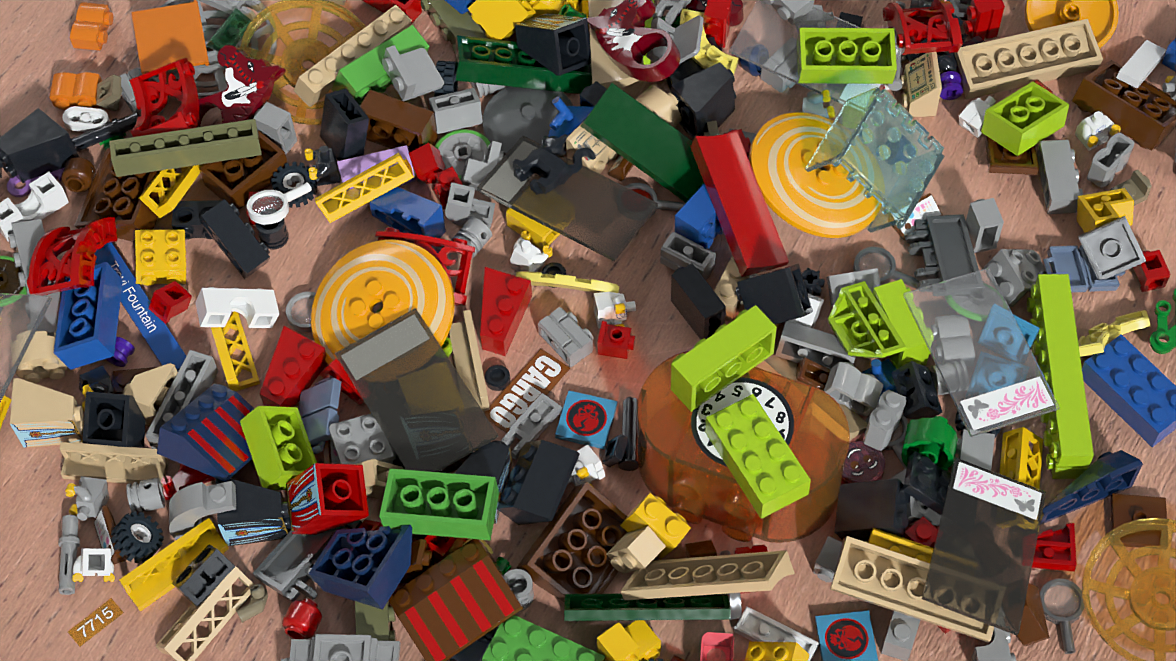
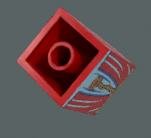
M314 463L287 482L292 534H318L369 516L363 465Z

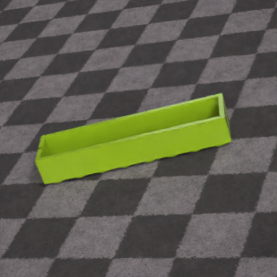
M1038 274L1036 283L1031 286V297L1027 298V311L1032 314L1030 323L1040 328L1032 346L1033 356H1037L1038 362L1035 364V376H1040L1054 404L1053 406L1041 409L1040 414L1041 422L1046 425V431L1043 434L1044 446H1048L1049 449L1046 465L1047 469L1051 470L1052 479H1076L1088 469L1094 453L1069 274Z

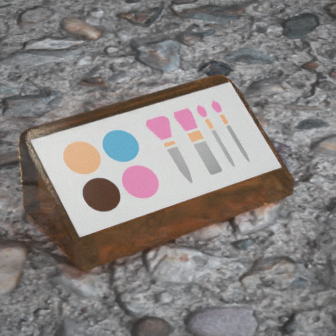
M928 193L892 214L890 225L906 241L905 236L907 232L916 231L915 220H926L927 216H943L934 197L931 193Z

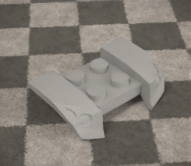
M316 634L315 637H312V640L291 639L289 661H399L401 643L400 641H378L377 638H372L371 635Z

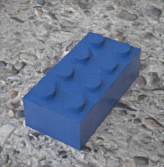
M704 183L675 215V233L703 246L704 249H709L713 239L718 234L722 235L724 232Z
M107 262L95 265L94 286L62 291L53 353L70 370L114 356L123 279ZM65 277V281H64V282H69V281H71L70 278Z
M1122 334L1107 344L1103 353L1094 354L1084 362L1082 367L1083 381L1151 447H1154L1176 429V385Z

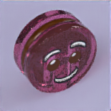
M863 441L848 443L840 450L837 456L835 467L837 479L841 484L882 480L885 470V458L881 451L865 445Z

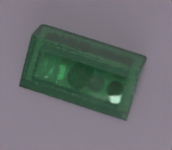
M235 8L206 46L218 52L226 45L235 47L254 22Z

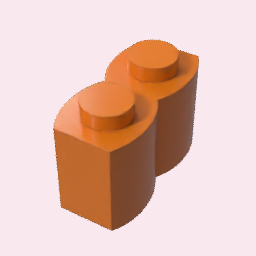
M80 3L76 20L72 25L70 40L74 48L100 51L103 44L107 43V30L113 24V13L110 12L108 5Z
M91 72L78 74L56 73L53 76L49 98L54 107L62 110L73 106L99 107L96 105L97 84L102 82L99 74Z

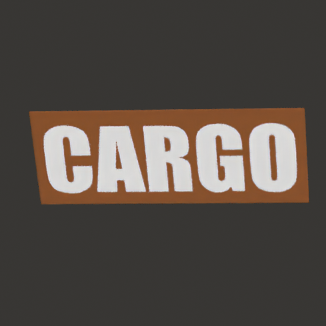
M540 349L489 406L490 410L485 411L481 416L505 433H508L513 423L541 393L547 396L569 371L570 367L543 349Z

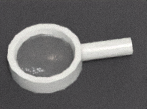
M305 183L284 194L276 190L258 192L251 196L247 202L248 215L252 221L263 225L279 222L289 212L288 202L310 192L311 186L309 183Z

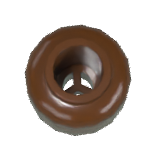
M72 158L68 160L64 167L62 182L72 192H85L92 185L96 169L85 158Z

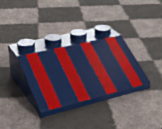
M214 383L160 427L157 454L227 482L252 459L240 420L254 410V408L236 391L228 389L224 385Z

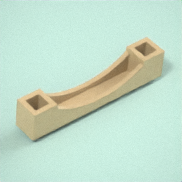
M397 5L393 6L299 76L294 92L309 107L313 106L333 87L341 68L408 28L412 20Z

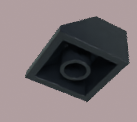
M86 392L82 443L118 447H144L146 421L133 395Z

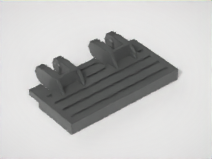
M964 214L927 216L926 220H915L916 231L907 232L905 240L910 244L907 247L910 255L923 256L925 268L916 269L914 272L916 280L919 281L917 284L919 292L932 293L933 297L982 295L984 287Z
M357 520L318 534H292L291 530L253 574L256 579L292 602L299 597L300 592L314 600L318 596L316 591L305 584L308 579L314 581L308 574L312 569L311 567L314 566L336 530L346 529V527L350 529L358 528L362 521Z

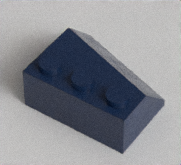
M401 525V529H391L389 526L380 527L379 530L367 531L365 528L336 530L308 574L325 592L383 610L411 565L412 527L411 525Z

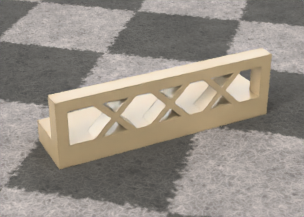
M471 310L463 311L464 321L452 323L449 331L465 415L490 410Z
M61 442L60 451L65 458L61 471L63 479L80 480V477L83 476L106 479L107 482L133 484L138 482L139 484L140 481L157 477L161 481L163 477L166 479L169 462L166 457L157 454V449Z
M235 566L198 607L192 603L155 647L163 654L172 657L175 661H195L251 595L250 589L255 584ZM239 579L247 588L240 596H232V584ZM226 600L227 611L223 616L214 617V605L218 601ZM201 621H209V632L205 637H197L196 627ZM183 642H191V653L184 660L175 651Z

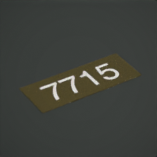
M111 598L69 630L68 633L80 647L124 612Z

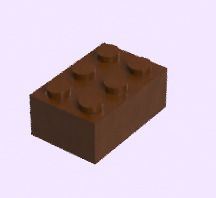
M369 90L360 105L369 117L366 137L368 141L390 149L407 145L409 153L427 143L435 146L438 141L434 112L426 107H418L407 101L403 102L402 99L398 100L383 92L378 93L373 90Z
M259 130L262 155L206 163L199 169L204 185L221 200L225 199L228 204L233 203L238 210L247 204L249 192H261L272 183L274 172L278 173L277 168L281 166L284 169V164L288 163L285 152Z

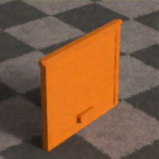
M197 0L189 3L131 12L142 75L183 58H187L193 66L209 65Z

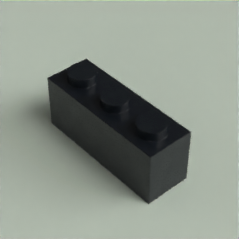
M224 199L201 215L200 223L242 277L246 279L268 263L270 251L262 241L259 243L254 237L255 232L247 222L243 223L239 218L240 213L233 203L228 204Z

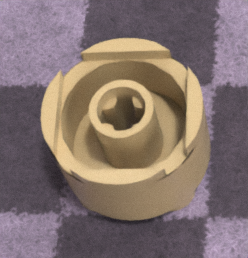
M655 85L649 86L635 99L672 127H675L682 121L679 109L676 106L678 104L677 98L671 93L666 94Z
M47 331L30 332L19 336L17 343L15 341L12 342L15 374L18 377L36 384L43 378L61 379L65 376L64 371L67 369V366L53 353L56 333L54 337L48 336Z

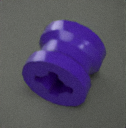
M955 71L942 73L940 75L942 85L940 97L944 100H955L962 96L961 75Z
M116 337L114 356L106 358V360L115 366L125 367L128 362L127 358L134 353L135 347L127 340Z

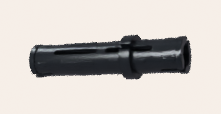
M134 112L121 119H112L111 123L73 137L71 140L76 151L80 152L112 137L123 136L125 132L135 127L137 117L140 116L138 112Z

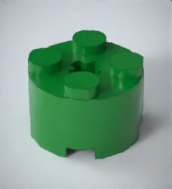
M941 416L910 420L905 432L901 452L902 462L906 467L909 456L916 451L948 471V468L954 463L958 441L957 433L948 424V420Z

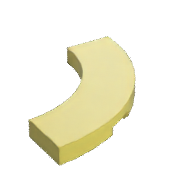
M682 8L680 25L698 15L704 18V13ZM703 27L700 51L692 59L704 69L721 62L734 75L738 58L728 55L711 45L706 38Z
M516 272L517 277L531 280V285L561 287L592 293H619V286L609 282L594 279H576V276Z
M1142 310L1116 317V321L1109 325L1101 323L1088 331L1089 335L1086 337L1081 336L1078 340L1080 357L1103 353L1105 346L1119 335L1151 327L1147 311Z

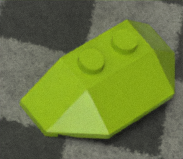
M865 281L841 288L839 297L829 315L828 323L847 355L873 359L883 358L906 350L904 342Z

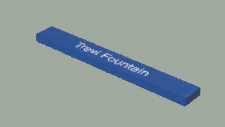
M112 243L105 244L95 252L97 257L95 264L107 262L123 279L120 302L161 366L171 363L175 365L177 372H179L186 358L185 353L166 324L148 309L151 301L141 286L136 284L135 277Z

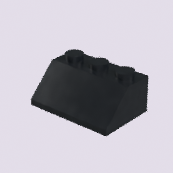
M545 440L525 442L520 450L518 461L510 473L506 489L500 496L501 500L497 510L518 525L551 522L580 453Z

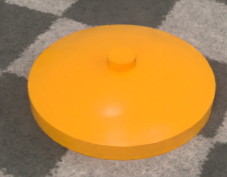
M1026 0L1025 21L1029 32L1088 19L1099 49L1111 38L1118 23L1119 11L1116 0Z

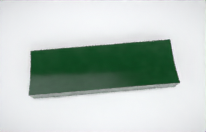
M459 35L456 37V81L581 94L585 87L592 85L591 64L557 76L519 49L517 42Z
M611 83L581 127L687 203L704 184L691 150L693 141Z
M727 593L624 600L622 594H565L564 620H731V608Z

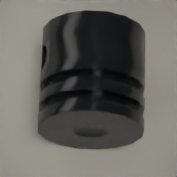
M266 210L262 212L261 215H268L275 213L277 211ZM284 218L273 224H255L260 241L268 249L276 250L282 248L287 243L289 234Z

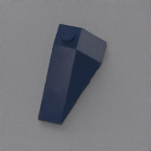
M1123 450L1102 454L1098 457L1097 461L1041 510L1037 522L1039 525L1112 496V493L1117 494L1131 488L1143 463L1140 459Z

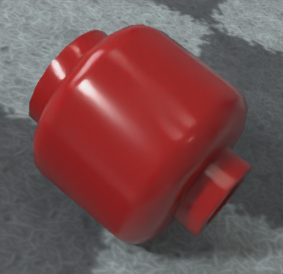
M310 599L292 602L282 620L285 633L292 639H308L313 637L322 620L321 611L317 608L318 605Z

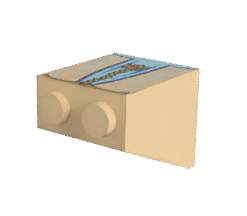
M19 378L13 379L10 425L24 448L61 445V442L82 443L84 427L82 406H78L74 396Z

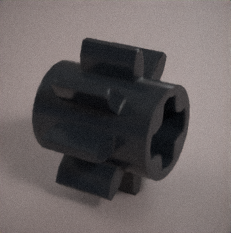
M807 268V270L802 272L807 292L813 296H821V288L824 287L825 279H819L820 271L816 272Z

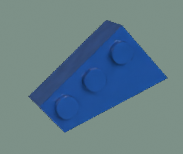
M395 187L369 202L373 217L391 228L400 230L402 233L441 238L446 232L442 205L402 188Z

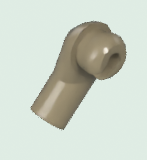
M256 584L250 589L252 595L250 603L236 611L242 622L264 611L268 593L263 585Z

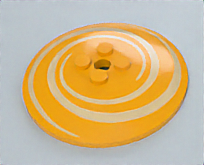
M795 112L779 115L769 120L754 137L750 147L749 162L766 204L788 224L811 235L825 238H842L861 232L878 215L884 195L880 170L867 147L845 127L819 115ZM818 165L823 166L825 170H820Z
M380 240L367 243L350 251L337 261L320 283L311 311V328L314 342L325 348L327 354L325 361L328 364L335 358L339 362L341 360L344 361L341 356L415 315L430 340L362 378L367 384H384L398 381V379L415 373L424 367L444 344L454 317L455 301L453 287L443 266L432 254L422 247L401 240ZM378 302H383L382 310L378 313H373L374 305Z

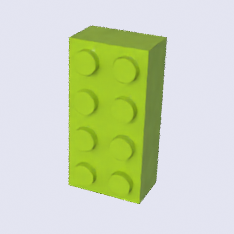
M800 28L797 38L798 83L893 84L897 71L894 28Z
M756 305L749 310L741 311L735 320L728 325H721L712 336L707 339H701L692 350L686 354L678 355L671 364V391L692 412L774 354L777 327Z
M754 394L706 417V435L761 519L809 495L811 479Z

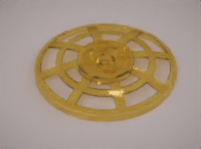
M281 0L266 7L249 23L243 34L240 50H243L251 58L257 60L262 58L270 62V64L286 69V72L282 75L283 77L274 82L272 93L283 102L297 107L296 116L291 115L293 122L320 125L322 118H305L306 109L323 108L324 101L317 102L309 107L300 97L298 100H294L283 94L279 89L288 84L295 88L298 77L309 70L303 67V62L310 61L314 65L366 26L356 15L331 1ZM293 8H313L311 21H298L284 26L276 14ZM322 10L342 18L354 30L343 37L333 28L321 24ZM268 19L275 31L264 43L262 51L248 47L249 41L256 29ZM298 29H309L308 38L293 41L288 32ZM318 31L331 36L337 43L329 48L326 44L317 40ZM278 38L286 46L282 57L268 53Z
M1146 518L1125 523L1111 530L1098 542L1085 565L1082 578V598L1090 622L1102 640L1128 661L1146 660L1132 655L1113 640L1121 634H1124L1140 646L1154 650V661H1166V652H1176V644H1165L1166 631L1176 630V570L1169 568L1170 557L1176 559V549L1171 548L1173 532L1176 533V520ZM1161 530L1160 546H1146L1128 552L1120 540L1121 537L1138 531ZM1111 545L1120 559L1111 568L1106 583L1090 579L1097 559ZM1159 555L1158 567H1151L1142 571L1135 562V559L1143 556ZM1124 566L1135 578L1130 589L1114 586L1116 577ZM1089 590L1105 594L1107 610L1115 625L1105 631L1093 612ZM1158 593L1165 594L1169 598V603H1159L1155 595ZM1113 597L1128 600L1133 613L1122 620L1115 608ZM1140 622L1147 627L1154 629V642L1141 638L1130 629Z

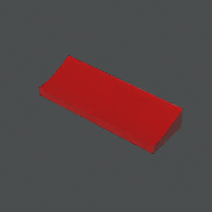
M738 132L715 136H695L691 150L741 278L787 266L789 263L788 257Z

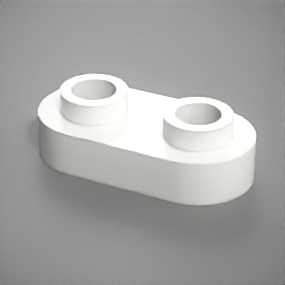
M73 106L65 110L62 116L65 126L73 131L89 132L110 123L107 112L97 108Z

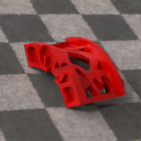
M934 0L931 3V7L902 9L898 3L890 2L883 8V20L887 21L888 28H895L897 32V47L901 48L902 55L945 51L954 53L958 52L963 44L958 18L952 17L955 9L950 1ZM929 19L928 25L921 23ZM923 35L927 36V43H920ZM910 37H917V43L912 44Z
M187 58L177 60L129 80L134 92L136 106L139 110L141 109V116L137 117L136 125L130 131L133 137L196 128L199 120V98L193 76L195 75V69ZM177 67L179 80L176 81V77L173 73H170L167 84L166 71ZM159 74V82L148 80V78ZM169 95L179 100L181 105L173 116L166 120L163 116L157 114L166 106Z
M115 217L94 220L80 229L70 230V227H59L47 232L37 243L31 258L29 277L27 278L29 294L44 296L51 293L94 286V267L97 258L95 252L105 244L117 241ZM67 251L61 261L56 258L62 252ZM65 277L70 278L71 281H69V282H64V281H65ZM48 279L51 283L55 281V284L48 286Z
M394 228L376 231L375 237H378V241H406L420 246L432 254L443 266L450 281V276H457L454 292L455 306L466 305L467 296L465 295L472 254L475 253V247L467 245L468 241L458 238L450 241L430 236L402 233ZM431 246L442 249L437 253ZM456 252L462 254L459 270L447 269L446 266H452L456 263L455 259H448L449 253Z

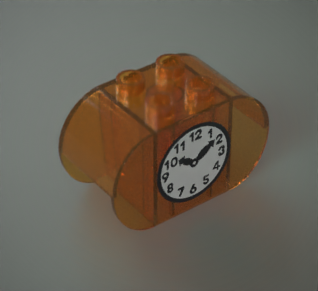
M682 353L666 359L651 372L642 386L637 405V458L639 472L649 491L663 499L666 505L673 507V513L680 514L688 523L699 524L702 522V519L722 525V531L728 537L740 542H750L753 537L775 543L796 541L813 534L829 520L837 506L850 441L846 416L834 398L818 388L754 367L691 412L671 391V364ZM752 394L755 395L811 479L809 495L762 519L705 433L706 417Z

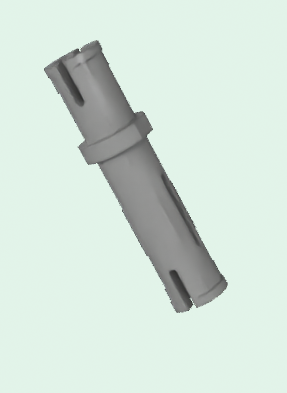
M65 515L62 517V536L58 541V545L61 547L58 592L62 595L75 593V582L72 581L71 577L73 575V565L77 558V548L80 546V539L78 538L79 519L75 515Z

